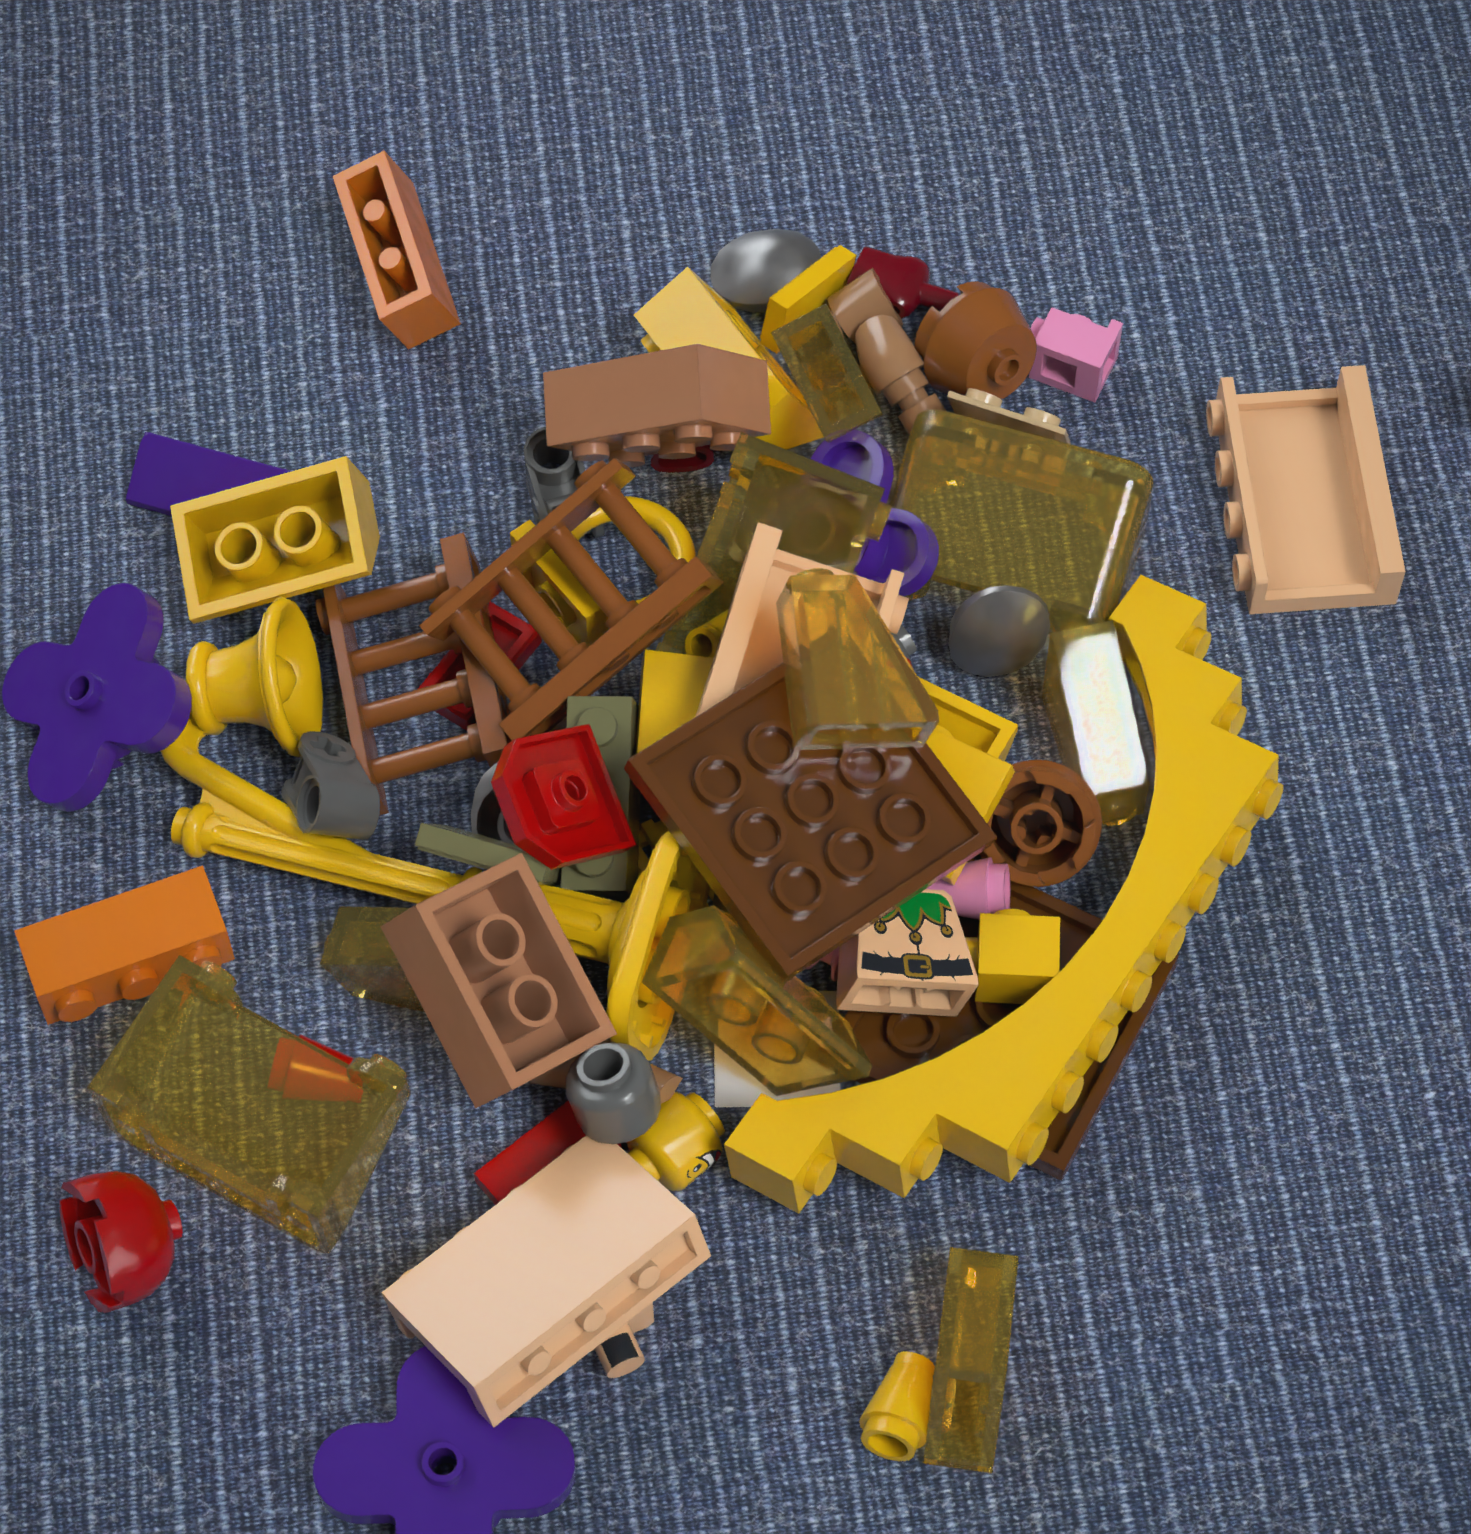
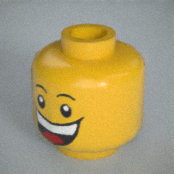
M674 1092L670 1100L661 1103L658 1118L645 1134L626 1142L630 1150L628 1154L666 1189L681 1191L720 1158L722 1154L720 1136L724 1134L725 1129L715 1111L699 1095L690 1092L684 1096L679 1092Z

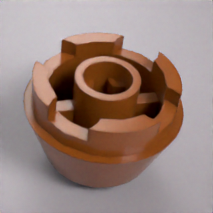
M978 281L960 284L957 288L961 294L950 300L940 312L933 306L928 310L918 328L914 347L918 354L922 356L926 378L935 390L945 394L952 391L965 396L967 390L972 388L990 393L1002 400L1013 393L1031 371L1037 352L1035 336L1017 301L1009 292Z
M1025 760L1014 763L1012 766L1015 773L987 823L997 838L990 847L979 854L982 859L991 857L993 864H1008L1010 880L1032 887L1058 884L1078 873L1093 856L1098 846L1102 829L1099 803L1088 783L1075 771L1062 764L1047 760Z

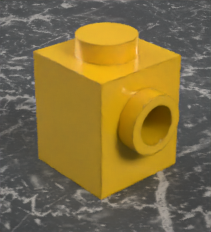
M1002 909L994 914L980 913L977 938L965 937L978 976L979 985L975 990V1002L1024 1004L1059 973L1060 917L1032 916L1020 909Z

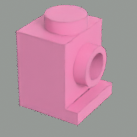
M1051 307L1046 319L1037 317L1030 328L1036 339L1037 352L1034 364L1029 372V378L1096 402L1118 358L1123 323L1112 319L1108 328L1095 324L1085 316L1069 314Z

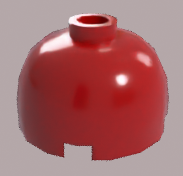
M109 1171L89 1174L63 1182L61 1189L72 1194V1197L59 1200L63 1235L75 1271L84 1264L86 1269L93 1274L98 1286L97 1289L84 1291L90 1303L99 1312L107 1313L132 1305L150 1296L166 1280L175 1258L174 1240L182 1238L183 1234L181 1219L173 1201L170 1199L162 1201L156 1190L148 1182L135 1174Z

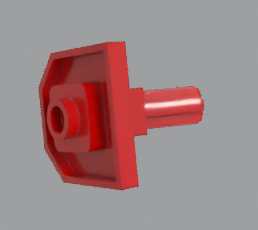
M590 724L516 738L504 746L491 784L507 823L510 837L516 846L551 870L624 853L636 846Z

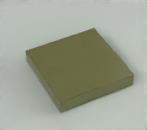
M420 824L415 842L418 850L483 869H489L522 853L539 885H558L561 882L562 867L551 870L514 844L448 825Z

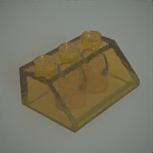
M713 905L669 918L642 979V983L773 1094L780 1096L869 1076L872 1064L849 1022L827 1004L825 997L819 991L808 987L798 977L794 976L790 980L784 981L755 948L729 913Z

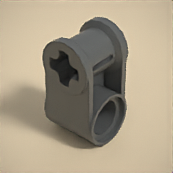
M546 427L534 431L527 438L524 445L526 484L536 525L577 490L574 482L585 471L583 461L572 459V451L547 446ZM553 462L563 465L556 469H547L541 467L542 465ZM604 524L591 529L586 534L591 533L594 538L605 536Z
M316 731L303 733L298 743L301 757L294 776L285 781L281 790V796L296 817L299 829L303 833L359 840L369 839L377 827L380 815V795L377 786L370 781L356 758L355 750L341 738L328 733Z

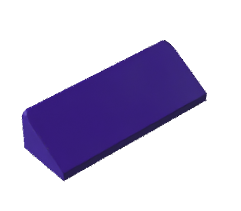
M145 432L137 452L126 495V502L129 505L172 516L171 505L291 471Z

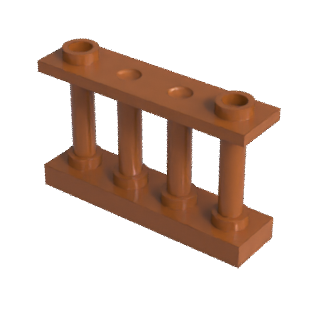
M613 458L608 464L602 460L587 468L574 482L577 490L466 586L462 589L459 586H453L438 596L428 609L432 615L419 625L426 635L441 641L446 640L455 632L511 701L507 706L511 714L502 720L499 725L512 741L516 738L549 732L567 717L568 696H591L724 583L711 566L699 557L695 556L687 562L684 558L677 560L620 491L636 475L627 465L616 458ZM599 507H601L657 576L654 583L658 588L640 604L635 600L628 602L571 533ZM550 549L554 551L608 617L605 625L609 630L590 646L587 642L578 643L523 575L528 568ZM502 591L505 592L559 659L556 667L560 672L542 687L537 683L532 685L528 683L474 616Z
M464 532L440 539L444 563L435 566V573L347 597L340 584L323 588L324 598L316 600V610L321 627L326 636H332L351 746L355 750L356 758L368 778L377 786L380 795V815L389 813L384 782L475 757L478 763L487 761L491 768L499 761L504 746L512 741L499 725L502 720L510 715V710L507 708V696L455 632L444 641L430 637L422 631L358 649L354 621L435 599L453 586H459L462 589L481 573L479 562ZM486 604L474 616L495 641L488 604ZM451 649L454 650L456 655L463 653L466 669L457 671L456 679L368 703L363 674ZM464 703L466 708L474 707L477 723L467 726L468 733L378 757L373 728Z

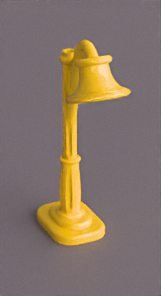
M284 597L277 598L263 614L257 634L238 645L218 650L214 644L201 641L191 648L186 662V682L192 697L190 716L179 737L167 748L161 750L165 763L181 777L202 788L200 802L192 808L181 807L172 822V842L181 845L188 856L200 858L210 852L418 904L482 872L478 867H471L464 875L374 854L347 838L303 833L299 829L296 817L288 804L199 753L198 747L201 739L206 735H219L224 731L228 723H249L265 727L273 733L281 747L289 755L298 758L301 757L298 743L303 733L310 731L321 732L323 716L321 670L315 641L308 621L296 602ZM669 830L659 838L652 851L647 868L638 877L630 898L624 903L569 889L539 885L575 955L609 965L606 1014L617 1033L610 1037L611 1042L633 1046L640 1050L648 1061H651L658 1054L670 1028L710 890V885Z

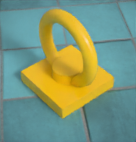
M625 496L650 528L662 536L670 552L677 560L684 558L689 562L696 556L692 538L685 525L675 514L653 501ZM599 507L571 533L579 541L591 529L612 521ZM531 520L510 532L511 546L535 526ZM552 549L523 573L579 644L587 642L590 646L608 631L605 625L608 617ZM648 596L635 601L640 604Z

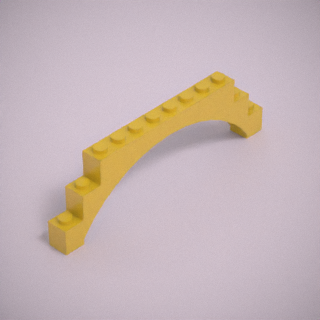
M1140 575L1109 617L1110 656L1125 662L1145 710L1154 747L1155 782L1145 834L1130 873L1095 932L1068 964L1026 1003L982 1034L935 1059L884 1079L831 1093L784 1100H775L761 1093L724 1143L732 1178L799 1214L813 1194L819 1196L828 1188L835 1175L837 1163L905 1198L918 1178L924 1181L931 1176L940 1161L943 1148L1009 1183L1013 1180L1023 1163L1032 1165L1038 1159L1048 1139L1049 1125L1059 1111L1065 1114L1072 1109L1082 1091L1083 1076L1094 1060L1099 1063L1104 1061L1109 1055L1117 1039V1026L1128 1010L1136 1012L1143 1005L1151 989V976L1162 961L1170 963L1175 958L1184 941L1186 925L1195 912L1203 914L1210 907L1218 889V878L1228 864L1235 867L1242 860L1251 840L1252 828L1260 817L1263 819L1271 817L1283 793V784L1278 782L1279 755L1237 736L1247 714L1246 707L1242 706V678L1203 661L1211 642V633L1207 631L1206 603Z

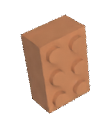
M692 344L543 373L547 446L572 451L573 460L597 461L608 458L609 463L613 458H616L631 468L645 465V456L659 453V458L661 459L691 458L696 456L695 447L710 445L711 450L717 451L739 450L747 447V438L771 434L767 360L701 344Z
M522 853L414 905L381 926L386 939L475 1108L512 1091L617 1034Z

